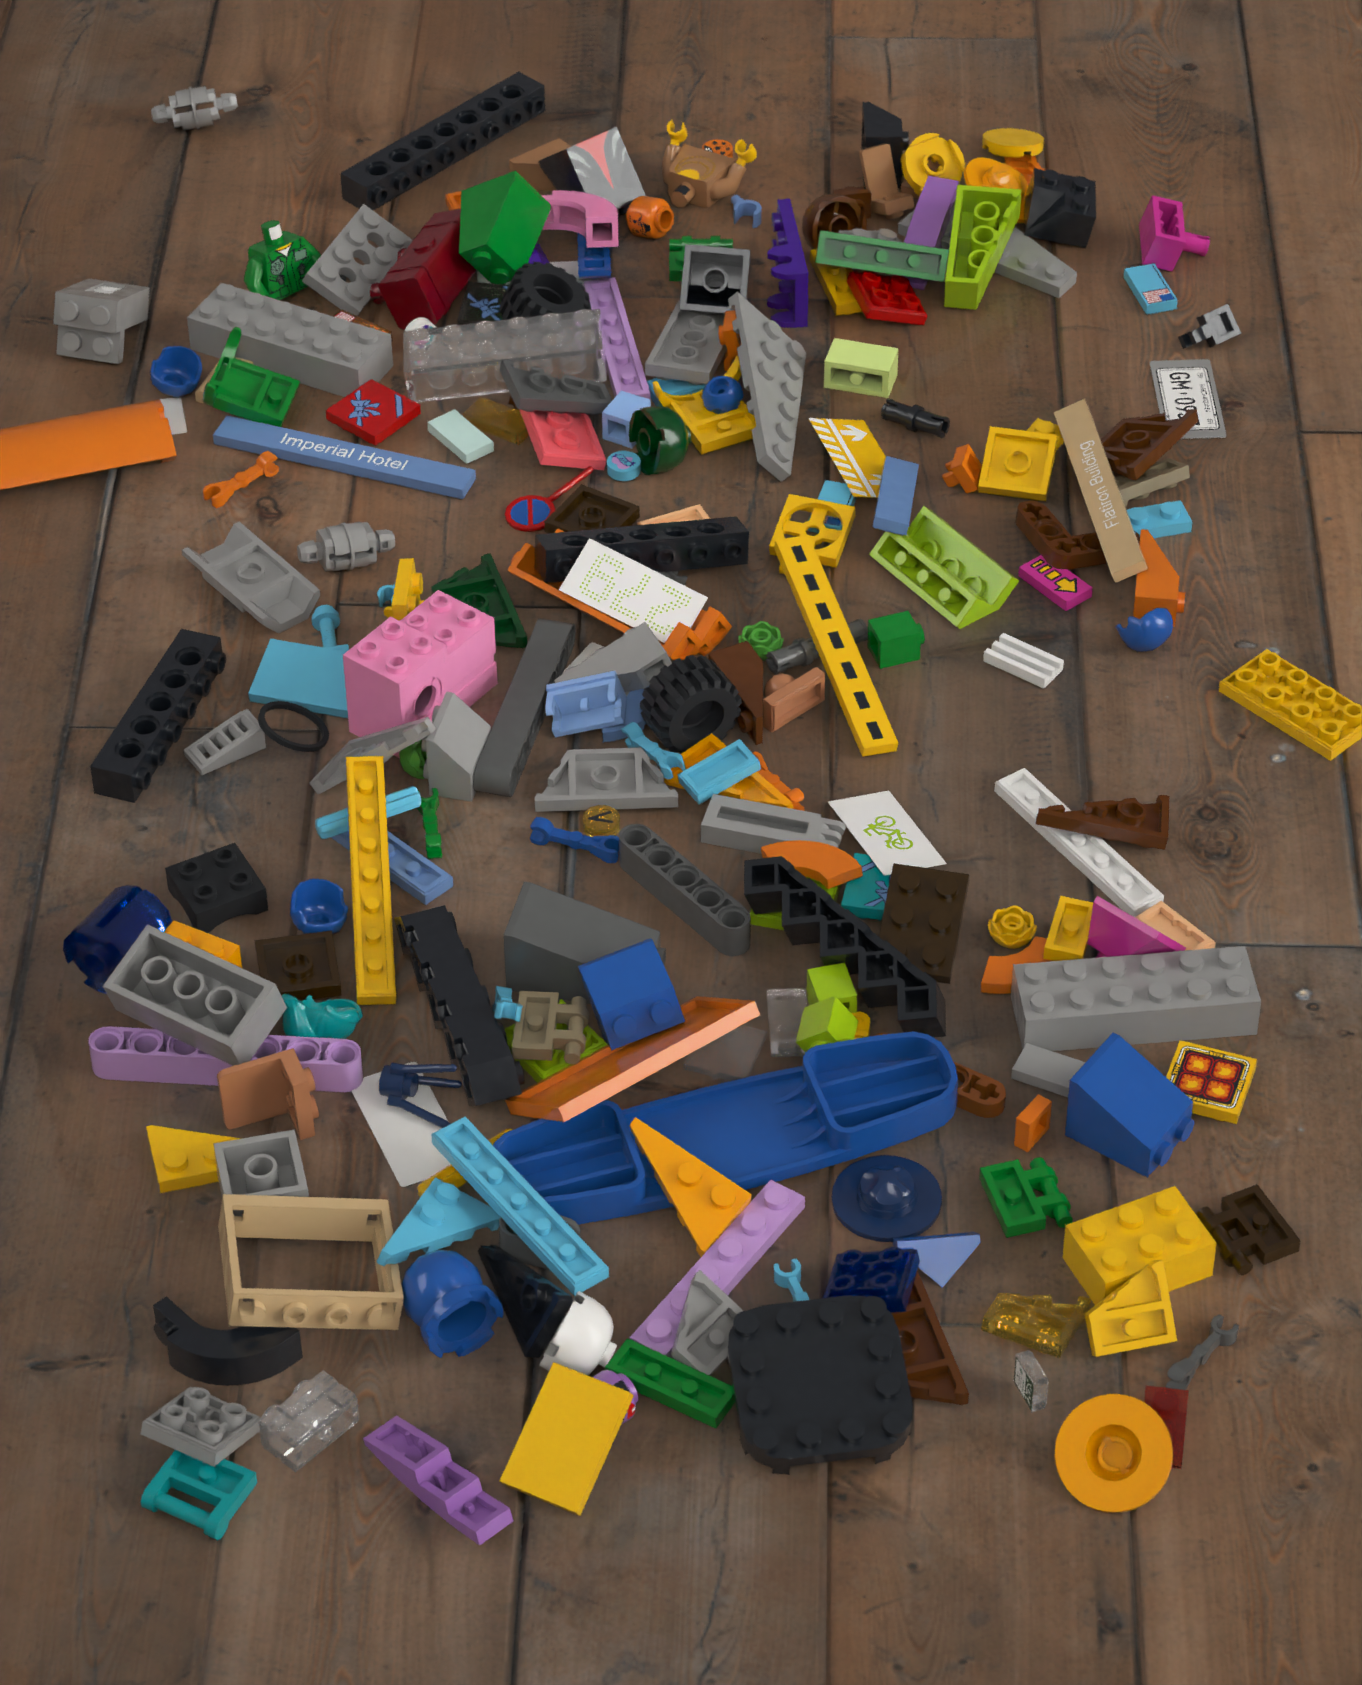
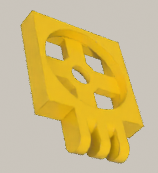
M789 494L769 545L770 555L777 556L774 550L775 540L784 539L785 534L797 537L808 535L806 533L807 529L814 527L819 530L817 535L809 536L814 548L822 542L832 543L827 547L815 550L821 565L837 568L856 516L855 507ZM798 510L812 512L809 521L804 523L790 521L792 514ZM826 516L839 518L843 526L842 530L826 528L824 525ZM780 564L779 573L785 574Z

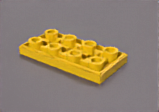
M1268 649L1261 652L1219 683V692L1330 761L1362 738V706L1351 701L1332 687L1325 685L1307 674L1306 671L1297 668Z

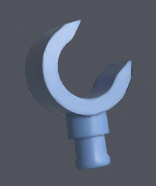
M739 195L732 196L734 224L742 216H753V228L758 227L762 222L761 205L753 200H744Z

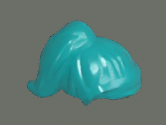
M289 994L282 995L287 1006L282 1015V1027L286 1036L346 1039L353 1033L356 1025L363 1017L360 1006L349 999H328L322 1002H315L311 995H308L302 1001Z

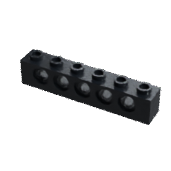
M737 516L535 535V568L545 583L564 582L589 538L656 572L748 564L749 531Z
M186 629L179 631L91 764L94 794L135 803L141 792L149 787L152 775L158 766L164 764L168 750L173 743L178 742L186 722L194 717L197 705L203 696L206 697L209 694L217 674H221L225 668L226 655L222 652L221 637Z

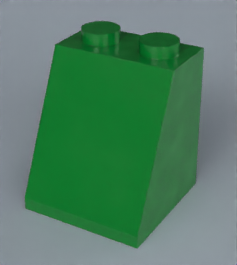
M516 170L462 190L459 254L494 287L510 282L519 267L522 268L524 264L529 262L551 210V204Z

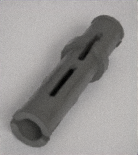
M856 619L847 624L856 644L868 639V627L862 619ZM802 637L795 639L787 647L768 652L766 654L768 657L766 661L770 671L773 674H778L794 666L810 665L814 659L820 656L812 637L807 639Z

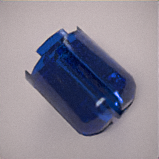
M129 884L115 888L64 939L63 952L66 962L68 964L72 960L75 962L79 970L88 977L84 981L86 985L98 992L106 993L103 985L148 924L164 932L172 923L169 910L156 895L146 889L142 890L138 886Z

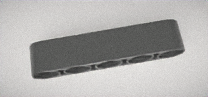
M630 824L620 830L619 862L620 867L721 953L728 956H739L749 950L751 945V917L749 911L649 827L642 824Z

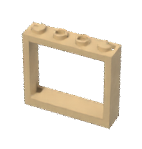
M223 1194L218 1230L229 1326L398 1330L404 1299L399 1265L387 1264L383 1267L376 1263L381 1250L393 1235L387 1199ZM233 1210H243L242 1216H234ZM368 1214L377 1215L376 1220H367ZM236 1237L372 1242L379 1292L242 1288ZM243 1299H253V1301L243 1302Z

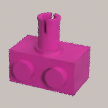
M1154 195L1151 196L1139 222L1142 265L1155 263L1158 269L1173 272L1182 251L1204 257L1209 249L1210 237L1185 232L1182 202Z

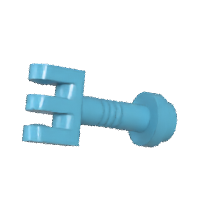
M330 605L317 607L311 620L313 628L321 632L323 647L348 651V644L337 645L335 629L340 625L338 611Z

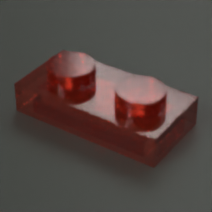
M1146 1385L1144 1403L1161 1417L1170 1433L1173 1446L1171 1468L1182 1469L1189 1390Z

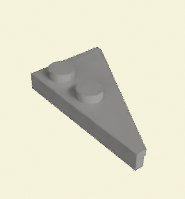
M425 717L349 740L309 784L317 794H321L346 780V757L383 756L385 763L393 754L432 734L436 727L429 717Z

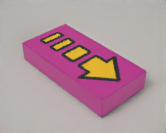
M1042 555L1019 567V577L1065 611L1092 597L1093 587L1068 569L1052 567Z

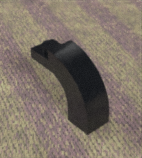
M167 1296L153 1305L156 1322L153 1328L158 1339L167 1346L170 1366L194 1380L224 1386L251 1384L271 1378L303 1358L300 1331L297 1328L241 1326L228 1330H216L196 1323Z

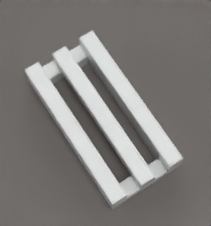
M1005 633L999 637V642L995 640L992 643L991 649L987 648L984 651L983 658L984 662L1043 689L1063 670L1064 664L1063 659Z

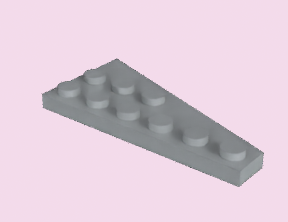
M955 201L950 210V222L941 240L942 249H949ZM915 209L898 223V234L906 237ZM1016 227L994 271L997 274L1057 298L1065 294L1076 283L1077 272L1030 237L1025 236Z

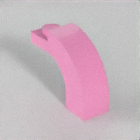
M552 190V195H541L551 204V210L542 230H568L579 233L585 237L587 248L619 247L618 212L613 203L602 197L577 191Z

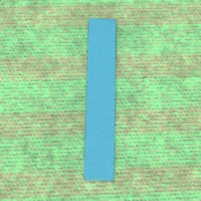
M466 1116L431 1134L432 1144L574 1296L578 1291L583 1292L609 1277V1267Z

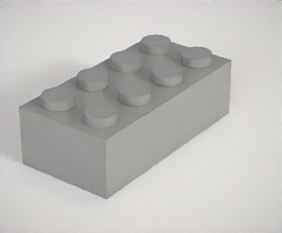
M148 924L103 985L117 1011L232 1066L249 1062L287 1008L275 983Z

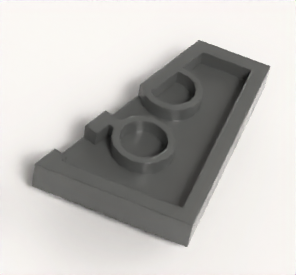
M502 359L499 371L517 409L528 412L539 410L554 411L556 413L575 412L596 415L602 414L603 410L612 401L603 383L570 375H564L559 379L545 374L542 368L532 366L530 371L514 368V361Z

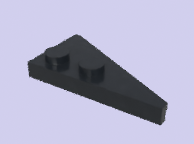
M481 1245L478 1253L502 1303V1307L524 1356L540 1358L573 1303L572 1296L497 1245Z

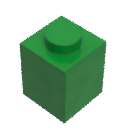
M909 611L868 620L867 647L880 669L920 660L921 644L925 642L924 631L920 623H915Z

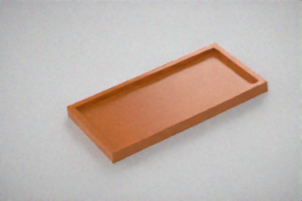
M697 996L680 1005L685 1022L614 1050H611L609 1045H606L580 1059L577 1064L565 1067L521 1091L522 1094L506 1099L505 1102L511 1115L566 1122L760 1016L757 1005L753 1000Z

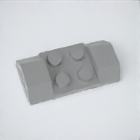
M240 522L233 524L223 544L201 555L188 547L182 549V555L202 572L203 578L240 611H247L262 625L278 634L307 620L321 596L320 590Z

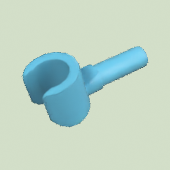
M395 583L393 586L384 585L377 591L379 607H382L384 602L391 600L392 605Z

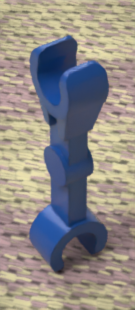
M536 817L531 823L530 828L533 831L530 835V840L536 845H546L549 841L568 845L572 849L588 850L606 863H616L618 861V836L590 837L583 835L579 831L570 832L554 828L552 822L543 817Z

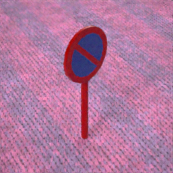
M587 467L548 498L528 495L515 499L506 507V522L512 528L519 531L532 532L545 528L544 521L556 510L552 502L591 474L594 470L593 467Z

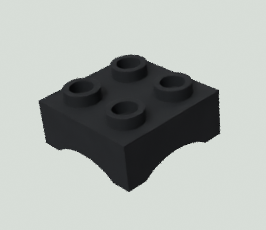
M236 843L165 868L168 890L185 910L193 928L209 933L216 926L233 917L245 914L257 915L268 911L266 888Z

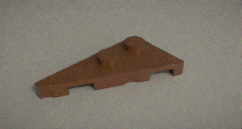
M1158 795L1156 803L1141 804L1136 798H1127L1122 801L1085 802L1083 809L1065 812L1063 805L1039 808L1036 824L1097 836L1108 841L1117 840L1137 844L1143 848L1165 850L1169 830V796Z

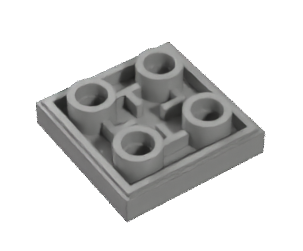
M189 1387L142 1422L141 1435L214 1467L260 1432L262 1418L248 1412L240 1404L227 1403L211 1396L209 1391L204 1388Z

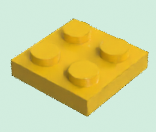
M990 426L978 484L979 493L1046 501L1057 448V435Z

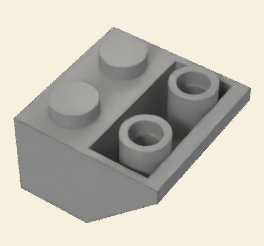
M446 692L441 706L436 705L433 711L432 723L436 729L432 734L422 739L421 748L427 754L423 776L424 779H428L429 795H432V788H437L440 797L472 802L476 793L473 788L474 772L491 731V726L452 692Z

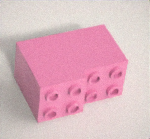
M439 590L400 621L390 616L343 654L349 732L358 737H363L425 717H429L432 721L434 708L436 705L441 706L446 692L454 693L469 707L498 684L497 663L494 661V654L496 653L494 618ZM399 752L393 754L394 756L400 758Z

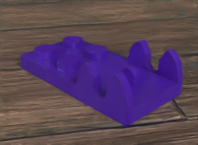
M777 199V212L772 213L773 232H776V239H772V248L767 252V259L776 261V266L771 268V275L775 278L783 279L778 285V289L782 293L770 296L767 299V307L777 310L788 309L789 311L778 312L772 315L770 320L775 321L783 328L808 327V269L791 200Z

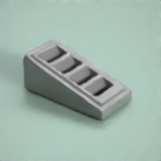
M245 709L185 748L184 755L197 771L204 775L265 749V733L261 729L258 720L248 709ZM208 752L211 756L206 758L203 754Z

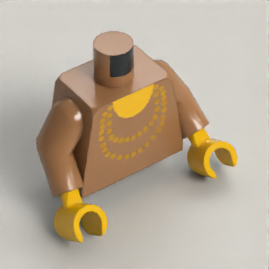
M673 120L669 121L667 131L671 141L670 144H666L662 161L663 180L668 185V195L672 203L679 208L685 207L688 203L708 208L719 199L733 195L737 191L747 169L744 167L745 164L751 163L756 159L757 152L755 147L751 143L748 150L745 151L746 143L743 139L738 140L734 146L738 159L687 144L680 147L679 143L685 141L688 135L684 122L682 123V128L679 132H674Z

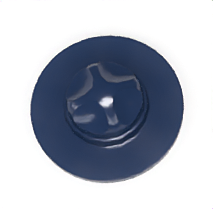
M879 1155L856 1161L839 1174L832 1189V1206L838 1220L854 1234L879 1242H893L892 1238L915 1237L922 1234L936 1221L942 1205L941 1188L932 1173L919 1163L899 1156Z

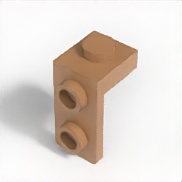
M884 143L860 150L859 155L866 189H870L872 194L871 212L885 215L886 219L903 216L904 210L914 208L913 196L898 192L890 145Z

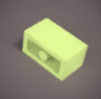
M834 338L824 361V388L888 398L898 375L899 348Z

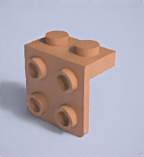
M294 1048L234 1065L218 1072L217 1081L223 1121L227 1129L231 1130L288 1113L300 1140L315 1136L313 1119L319 1118V1112L313 1095H310L311 1091L316 1090L315 1082L310 1068H302Z

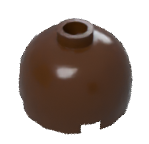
M841 194L822 195L814 200L805 210L802 219V232L806 243L813 250L817 249L820 230L838 233L839 231H852L855 228L867 231L865 212L861 211L859 203L855 199Z

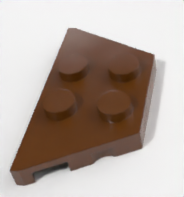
M1197 409L1186 410V414L1182 418L1166 420L1165 413L1122 419L1101 438L1112 471L1130 480H1137L1199 422Z
M918 1271L911 1272L906 1276V1283L897 1290L890 1292L887 1289L878 1296L886 1303L887 1310L892 1313L898 1327L911 1398L958 1405L968 1404L969 1392Z

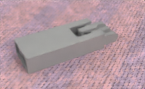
M713 794L701 822V843L762 854L761 847L793 840L821 842L838 848L846 826L841 821L822 818V814Z

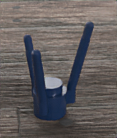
M392 1062L391 1065L386 1064L381 1072L379 1093L382 1096L388 1097V1106L402 1108L438 1127L444 1128L451 1123L405 1099L415 1096L418 1085L461 1088L462 1082L446 1078L418 1076L416 1074L455 1072L457 1070L455 1064L404 1065Z

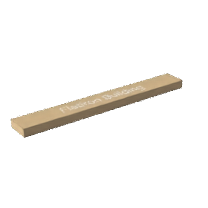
M1080 400L1054 412L1115 583L1147 570V564L1086 400Z

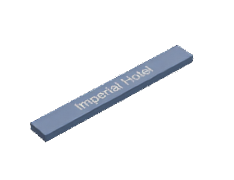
M228 415L213 434V441L216 445L256 454L270 451L278 459L458 499H464L476 480V472L473 469Z

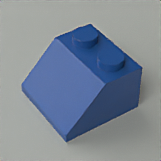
M651 938L578 966L601 1035L611 1050L685 1022L673 984Z

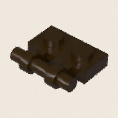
M1258 1184L1222 1197L1220 1209L1223 1212L1214 1214L1206 1206L1196 1213L1220 1248V1256L1229 1267H1234L1239 1275H1246L1253 1268V1264L1247 1256L1255 1254L1261 1263L1265 1265L1299 1252L1301 1240ZM1236 1228L1242 1237L1234 1240L1228 1231Z

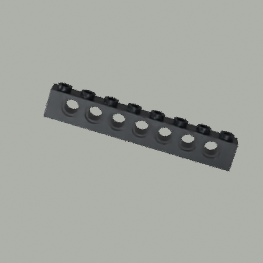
M518 71L341 172L342 199L359 209L364 204L374 211L545 112L544 85Z

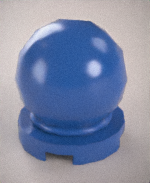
M435 1250L419 1256L405 1271L401 1283L405 1313L420 1327L423 1341L437 1357L442 1358L443 1353L454 1351L458 1357L465 1356L479 1349L495 1334L491 1327L497 1317L503 1318L502 1303L490 1288L483 1285L478 1268L456 1251Z

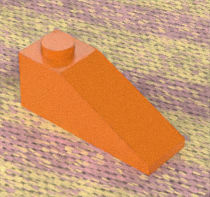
M1141 529L1140 548L1148 569L1137 574L1133 617L1141 619L1146 613L1156 608H1166L1172 616L1173 627H1175L1176 613H1184L1185 592H1179L1180 577L1150 532Z

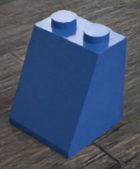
M1113 1032L1069 1081L1065 1135L1148 1178L1158 1165L1164 1166L1168 1162L1179 1141H1186L1194 1127V1120L1191 1119L1193 1101L1120 1035Z

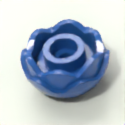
M717 376L705 385L702 400L707 410L721 414L737 409L744 394L740 383L734 378Z

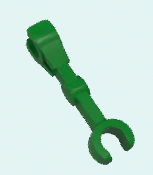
M432 788L431 797H421V805L416 808L423 816L427 859L442 858L441 835L438 833L437 815H435L439 806L437 788Z

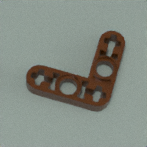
M1024 501L1018 505L1015 520L1017 527L1052 567L1071 570L1107 564L1096 532L1071 536L1044 504L1037 501ZM1134 531L1140 545V534Z

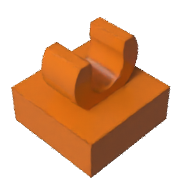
M969 444L957 447L953 460L945 465L948 473L942 474V478L948 487L960 484L966 494L977 491L982 464Z

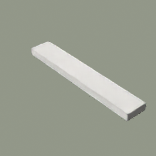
M1023 768L995 782L994 791L1123 911L1136 917L1158 902L1164 901V895L1101 837L1037 825L1036 816L1039 808L1063 805L1065 812L1071 810L1028 770Z

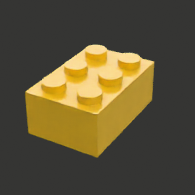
M1173 1186L1065 1225L1063 1259L1094 1305H1096L1154 1260H1163L1169 1292L1213 1276L1217 1243L1177 1187Z

